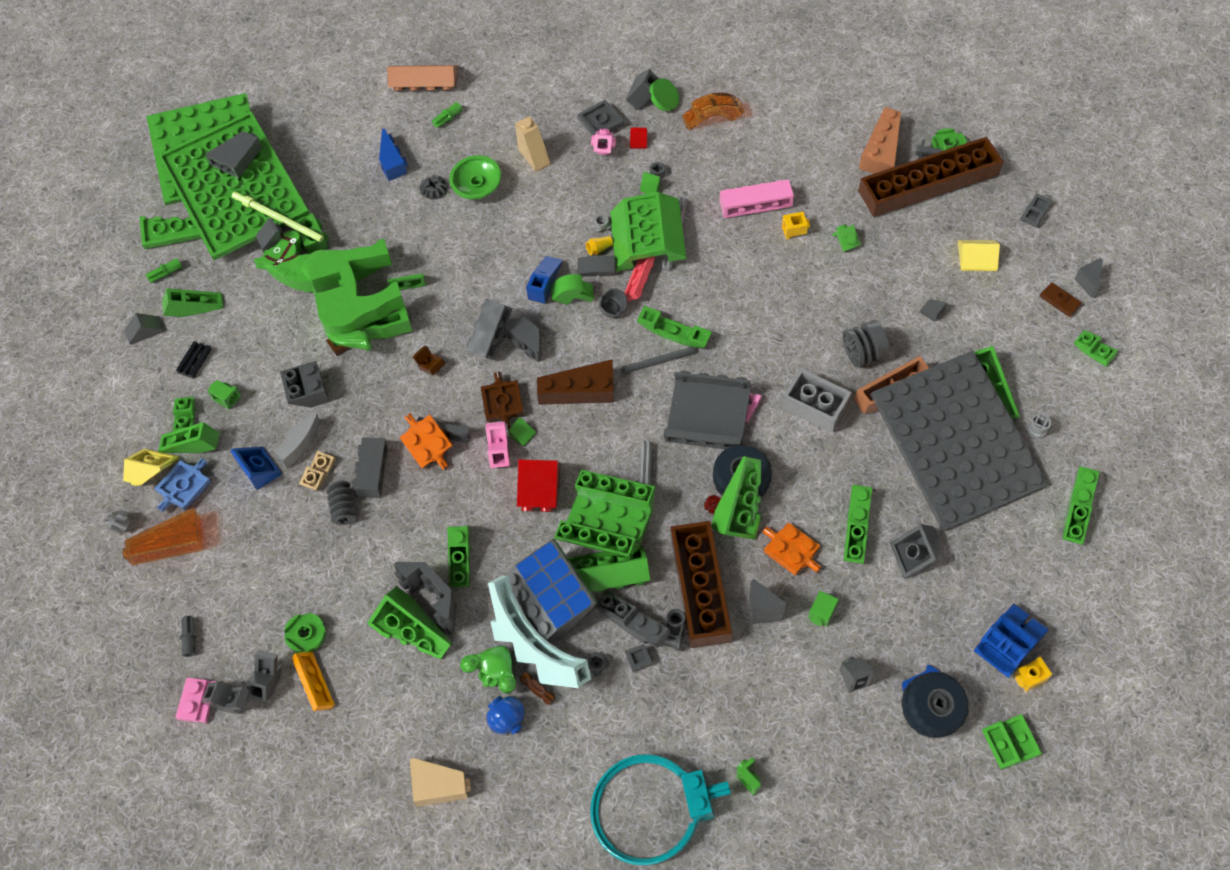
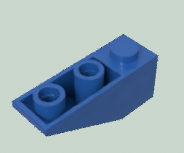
M383 128L379 161L382 171L387 180L390 181L407 174L406 167L408 164L405 157L400 156L401 152L398 145L393 144L394 139L391 133L388 134L385 128Z
M545 256L533 271L526 286L528 300L546 303L551 291V285L557 277L563 260Z

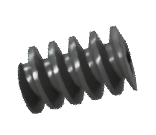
M348 481L333 482L326 489L331 521L334 524L347 525L354 523L357 519L354 515L353 497L350 495L352 490L349 488L351 485Z

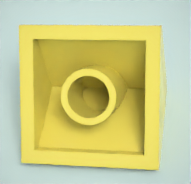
M958 240L961 271L998 270L1000 248L998 242L995 240Z

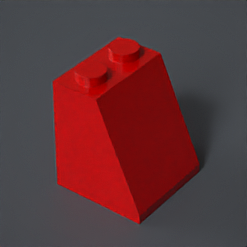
M518 459L517 507H522L521 511H533V508H541V512H553V508H558L561 462L558 460Z

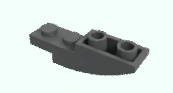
M608 591L595 605L596 609L644 644L649 643L659 648L671 634L669 628L640 613L637 607Z

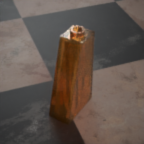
M191 508L126 539L125 548H123L124 559L128 560L133 566L203 551L199 513L195 508Z

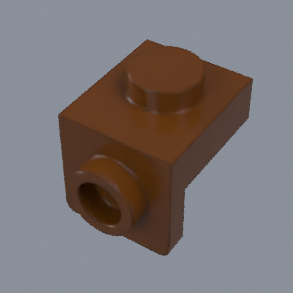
M425 345L412 357L421 371L432 376L439 372L446 364L443 358L432 354Z

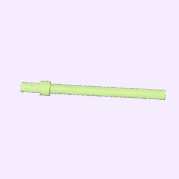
M236 191L233 192L232 198L242 202L244 206L252 207L319 242L323 241L324 236L257 203L250 196H244Z

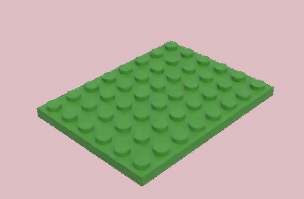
M252 111L158 154L163 167L213 260L256 241V234L266 221L271 218L252 207L244 206L242 202L232 198L234 191L254 198L257 203L293 221L310 214ZM242 131L249 134L253 133L259 138L262 149L240 178L210 165L206 157L207 152ZM272 218L273 222L275 224L278 223L280 228L286 226L285 224Z

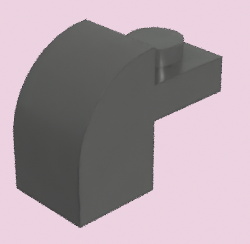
M258 650L255 653V671L247 680L248 698L267 702L273 694L281 673L277 654Z
M219 681L211 682L207 685L201 703L220 711L239 714L248 701L249 689L243 686L232 688Z

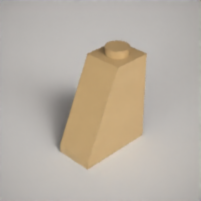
M530 116L516 122L515 129L519 152L535 172L549 166L550 161L537 124Z
M416 758L410 759L413 802L416 807L468 799V792L471 791L470 778L466 779L464 772Z

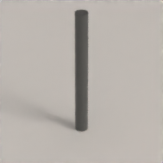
M691 346L628 364L621 368L623 374L694 354V349Z

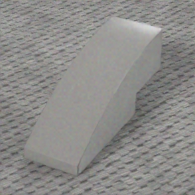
M315 411L286 432L285 437L287 441L274 450L278 460L287 469L306 451L318 431L321 421Z

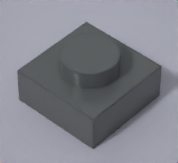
M645 644L625 651L632 672L652 665Z

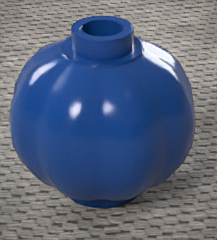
M499 696L488 705L490 710L487 712V724L493 732L502 735L511 732L514 735L523 728L521 723L525 714L524 707L515 697L507 696L502 698Z

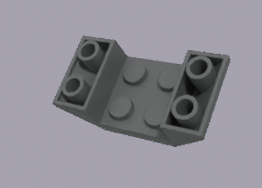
M395 562L393 564L396 570L394 574L399 579L398 583L404 590L409 589L413 593L423 585L429 593L434 592L436 594L437 602L433 605L435 611L433 615L437 620L436 623L443 631L447 629L452 634L455 629L457 607L452 590L426 562Z

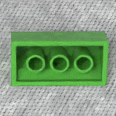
M642 544L639 550L630 558L604 551L568 557L590 592H603L608 588L614 587L619 589L629 584L641 585L646 581H650L648 561Z

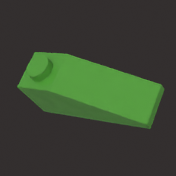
M166 288L162 300L163 315L185 317L223 309L222 295L219 292Z
M204 422L163 434L158 451L162 453H204L215 450L220 432Z

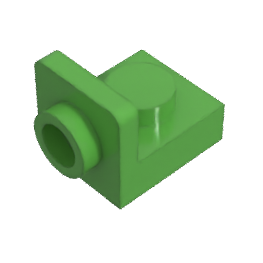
M752 757L748 761L744 759L736 767L738 769L736 778L754 796L760 791L761 780L753 771L749 772L755 764V759Z

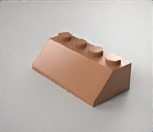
M458 65L387 67L388 87H393V90H403V87H409L410 90H420L419 87H426V90H436V87H442V90H452V86L457 84Z

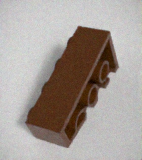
M613 359L537 377L539 405L614 403Z

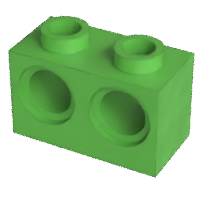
M313 213L294 220L324 236L323 241L319 242L297 231L307 254L317 250L328 249L326 242L329 239L325 231H321L323 229L319 219H315Z

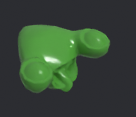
M506 646L492 647L479 654L466 655L461 659L460 668L463 672L471 673L477 668L479 669L478 677L484 687H494L498 684L499 690L504 694H510L514 691L516 680L512 672L511 654Z

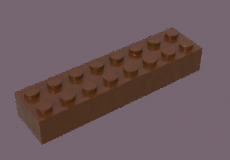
M986 136L862 177L858 192L872 216L876 217L998 176L1004 161Z

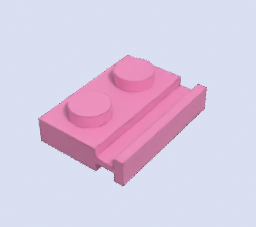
M186 678L175 718L182 721L207 723L211 707L201 703L208 683L216 681Z

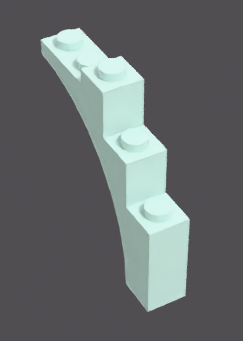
M502 575L488 582L496 617L491 621L495 641L513 642L517 662L536 664L541 684L579 688L591 680L586 659L577 658L560 651L546 641L530 624L516 601L508 576Z

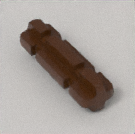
M528 672L523 673L520 677V682L539 698H542L547 705L552 704L556 698L555 695L548 691L537 679H533L531 674Z

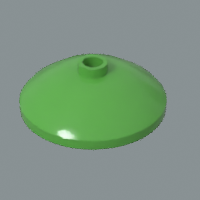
M482 155L469 156L459 161L451 170L450 185L453 191L462 198L471 200L481 199L497 189L501 181V171L498 164L489 157Z

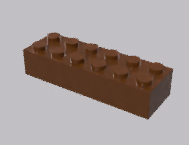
M710 521L670 526V538L690 648L731 642L732 630Z

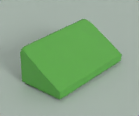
M424 274L387 279L389 285L397 282L400 290L426 286Z

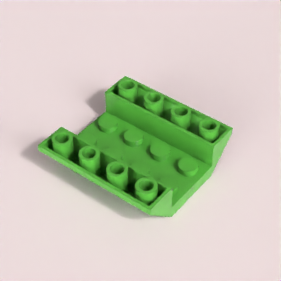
M661 192L624 198L610 212L616 272L634 269L633 260L667 254L669 262L687 259L678 198Z
M581 470L575 484L577 497L567 522L560 521L554 539L630 558L639 550L651 519L655 486Z

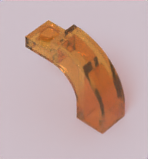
M718 92L704 95L691 102L692 108L684 113L682 118L686 128L692 130L709 117L723 116L733 121L745 111L739 98L729 93Z

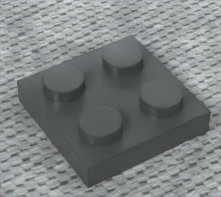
M606 100L577 114L578 120L592 135H595L596 131H600V129H609L612 132L624 125L623 118Z

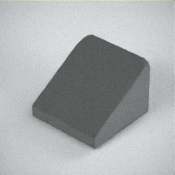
M929 299L919 313L935 322L945 310L947 303Z

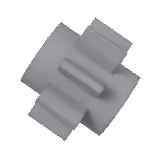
M121 509L116 510V512L111 511L105 521V525L109 526L107 531L114 534L119 533V531L125 532L130 523V519L126 517L128 513Z

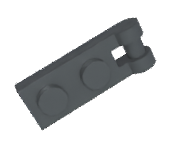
M419 416L417 422L423 420L424 417ZM436 421L450 440L468 443L471 440L467 425L455 426L450 422Z

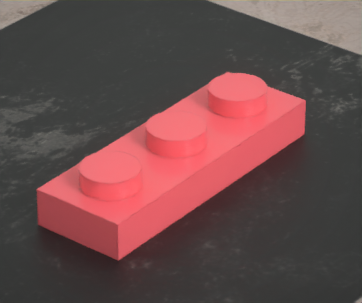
M656 256L637 260L624 292L627 296V302L638 299L642 295L643 287L648 280V275L654 265L653 262Z

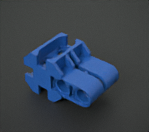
M1014 603L989 628L980 640L981 642L974 649V652L1009 678L1049 629L1035 618H1032L1028 624H1025L1024 622L1029 617V614Z

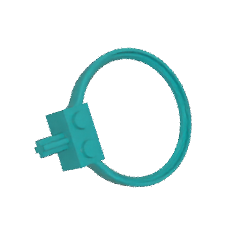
M640 754L630 756L610 767L596 785L590 807L592 827L604 849L620 861L640 866L658 864L682 851L692 840L701 821L715 818L711 799L729 795L731 790L728 781L708 786L702 769L687 773L673 761L658 755ZM640 763L662 766L682 780L690 818H693V823H689L685 834L672 849L650 858L632 857L616 849L604 835L599 821V803L608 782L624 768Z

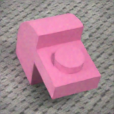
M505 421L486 423L490 468L510 466Z

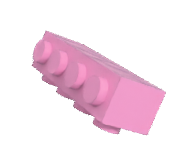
M788 179L720 191L719 202L723 217L730 218L792 207L794 195Z

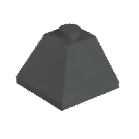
M924 524L916 526L890 542L904 579L911 577L939 559L942 545L935 528Z

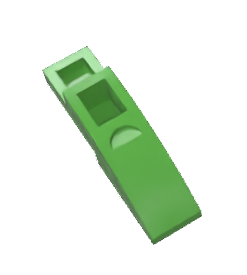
M1079 466L1069 498L1062 540L1083 545L1100 471Z
M852 485L843 561L864 564L872 487Z

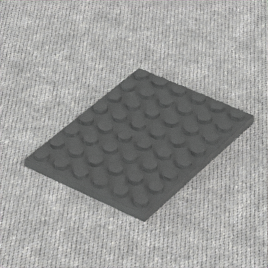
M974 351L965 353L871 393L877 409L943 532L1048 485Z

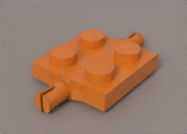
M411 413L404 418L411 427L399 438L419 466L424 468L431 462L437 461L442 470L448 467L449 464H447L442 456L454 445L433 416L429 414L418 422Z
M789 522L777 533L768 526L764 528L762 533L771 539V542L764 548L766 555L795 576L801 569L807 566L818 573L822 566L812 560L820 548L818 543Z

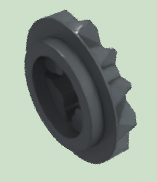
M433 175L430 178L426 176V179L421 180V185H419L420 193L429 199L441 197L447 190L445 179H442L441 176L435 177ZM430 184L436 185V190L430 187Z

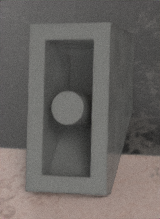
M855 657L847 658L840 667L841 675L849 693L869 687L874 672L862 657L856 659Z

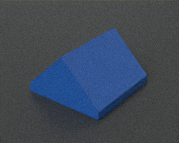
M263 446L231 449L236 462L256 490L282 474Z

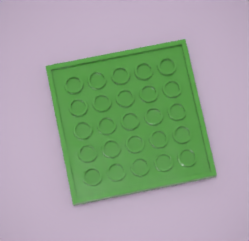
M246 93L146 116L165 205L179 203L182 200L163 167L158 154L250 112L251 109Z

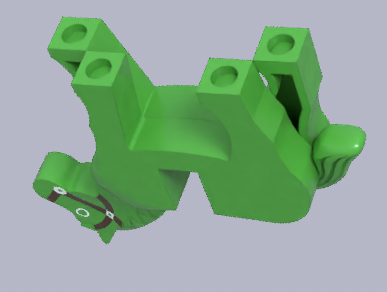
M291 230L283 234L276 246L265 250L262 257L253 260L256 263V268L266 270L279 282L293 289L312 292L315 295L321 324L327 338L336 346L341 345L370 351L372 348L370 339H387L412 331L397 282H393L381 292L369 296H361L356 283L382 267L392 265L384 238L368 247H358L350 250H317L311 254L299 255L298 253L303 249V243L299 233Z

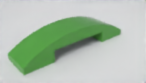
M647 306L643 307L637 319L639 324L651 332L686 346L705 348L712 334V331L695 325L694 328L662 317L660 311Z

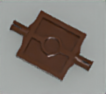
M498 371L499 378L497 377V372L493 374L494 383L481 386L486 422L505 421V426L507 423L509 430L511 427L509 419L524 416L518 380L502 381V373Z

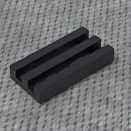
M193 341L177 367V373L194 379L212 350L211 347Z

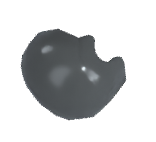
M617 288L607 289L599 300V310L603 315L610 318L622 315L627 306V296Z

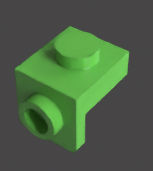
M844 224L837 227V231L832 233L833 237L837 235L843 252L861 245L854 225L847 227Z

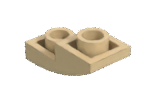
M317 451L311 466L306 467L299 484L318 491L334 466L336 458Z

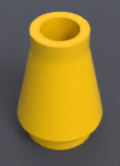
M611 236L591 238L586 242L587 252L595 256L608 247L613 246Z

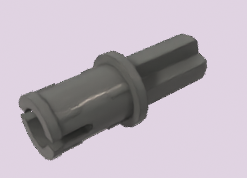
M184 616L181 620L182 634L179 636L182 640L181 656L192 657L195 656L194 643L196 639V634H194L193 616Z

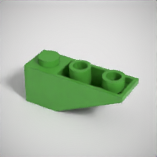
M470 525L447 527L449 587H470Z

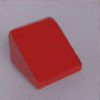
M646 127L630 128V149H647Z

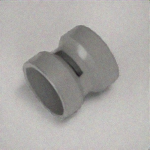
M1042 413L1035 414L1028 425V434L1035 439L1044 438L1051 426L1050 418Z

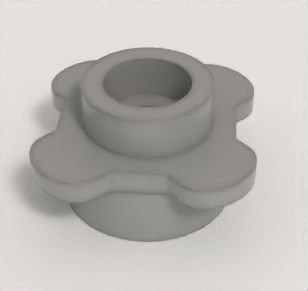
M600 214L592 219L596 232L611 229L607 215Z

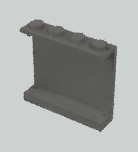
M674 372L676 381L668 426L664 429L663 434L665 442L718 449H728L731 446L742 445L751 391L750 380L743 377H737L736 379L728 378L725 375L710 376L707 373Z

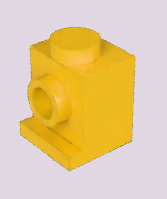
M803 211L783 215L781 226L786 240L793 236L807 234L810 222L808 218H805Z
M1041 657L1018 668L1015 672L1017 684L1021 688L1023 687L1026 692L1047 682L1052 676L1051 671Z

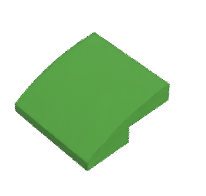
M1022 714L981 729L1001 770L1042 755Z

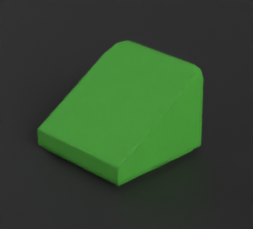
M644 172L640 191L646 194L658 192L660 189V176Z
M519 418L508 430L509 437L522 446H525L536 434L522 418Z

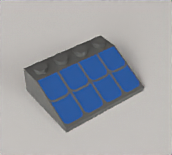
M551 539L521 560L505 575L508 576L512 592L536 631L548 642L560 641L598 603L555 539Z

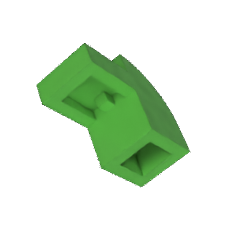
M579 274L562 276L551 285L552 300L568 305L575 298L591 302L594 299L593 285L583 281L582 275Z

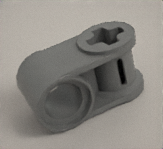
M672 609L668 612L664 625L669 628L671 634L660 647L664 645L679 651L685 628V614L680 609ZM676 617L680 618L682 621L678 624H674L671 622V619Z

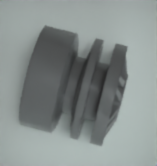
M872 320L862 324L861 328L855 326L843 332L845 351L855 367L869 364L871 359L877 361L889 355L888 339L878 321Z

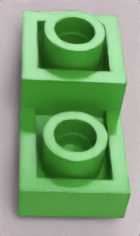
M1086 330L1074 341V345L1083 353L1106 367L1117 356V349L1101 343V337Z
M194 397L175 398L173 407L175 419L172 431L194 425Z

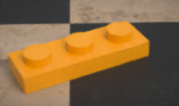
M313 652L295 653L291 658L313 711L331 709L335 704Z

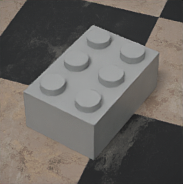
M800 368L783 395L781 408L833 432L850 403L852 392Z

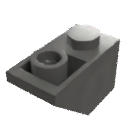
M650 69L636 75L626 101L636 110H639L652 96L651 92H649L650 86L659 78Z
M272 218L268 219L256 234V239L263 253L265 250L276 246L283 236L279 224H275Z

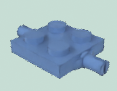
M201 458L195 466H192L180 460L154 488L157 493L164 497V500L157 506L161 512H164L170 504L177 505L184 511L187 510L211 483L209 478L200 472L208 464L207 461Z

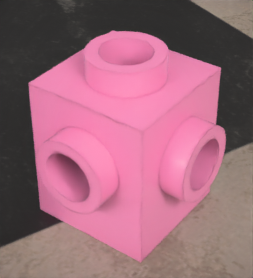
M609 129L596 131L595 135H592L591 145L594 146L593 152H598V154L602 155L611 153L612 148H615L616 138L613 137L614 132H610ZM601 139H607V142L604 143Z

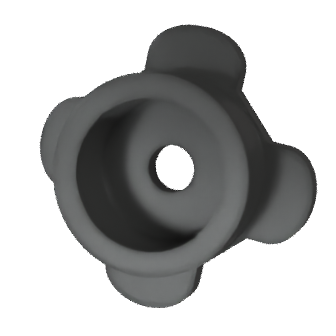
M595 652L588 660L589 670L594 673V676L599 677L602 675V671L609 667V661L604 659L600 653Z

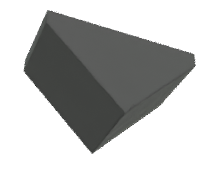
M1101 258L1080 268L1075 277L1077 283L1091 298H1095L1100 287L1103 259Z
M135 313L124 329L130 345L165 332L159 316Z

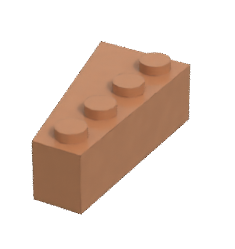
M884 107L861 155L859 169L875 174L895 166L901 117L900 111Z
M919 356L858 389L853 399L863 414L878 411L871 397L872 392L927 370L929 367L922 357Z

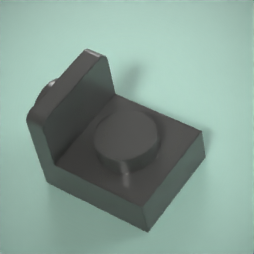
M922 139L921 145H917L916 155L920 159L941 152L942 149L925 147L926 139Z

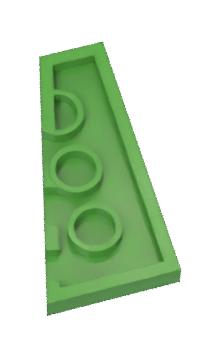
M139 216L142 246L144 249L201 238L191 217L187 219H179V217L162 219V217L146 218L145 216Z

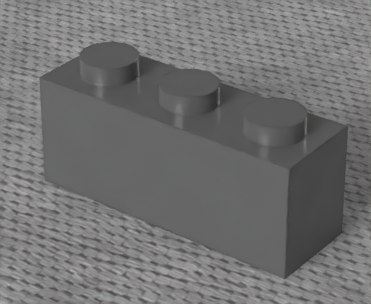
M486 298L481 307L479 319L475 323L473 335L468 341L467 351L494 360L513 308Z
M362 437L361 445H358L359 461L355 463V473L357 474L356 479L352 481V489L355 490L357 497L381 498L388 452L385 438Z

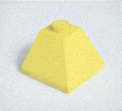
M143 449L124 459L123 481L130 482L134 486H141L177 462L179 456Z

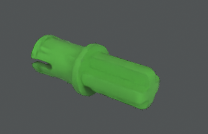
M455 102L449 108L443 109L441 114L432 119L434 127L439 128L448 120L451 121L455 115L462 112L461 105Z
M175 258L164 265L160 264V267L147 273L146 277L150 283H153L164 276L169 277V274L181 269L182 266L178 259Z

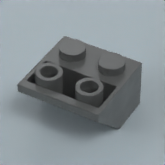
M317 361L280 371L288 404L311 408L329 402Z

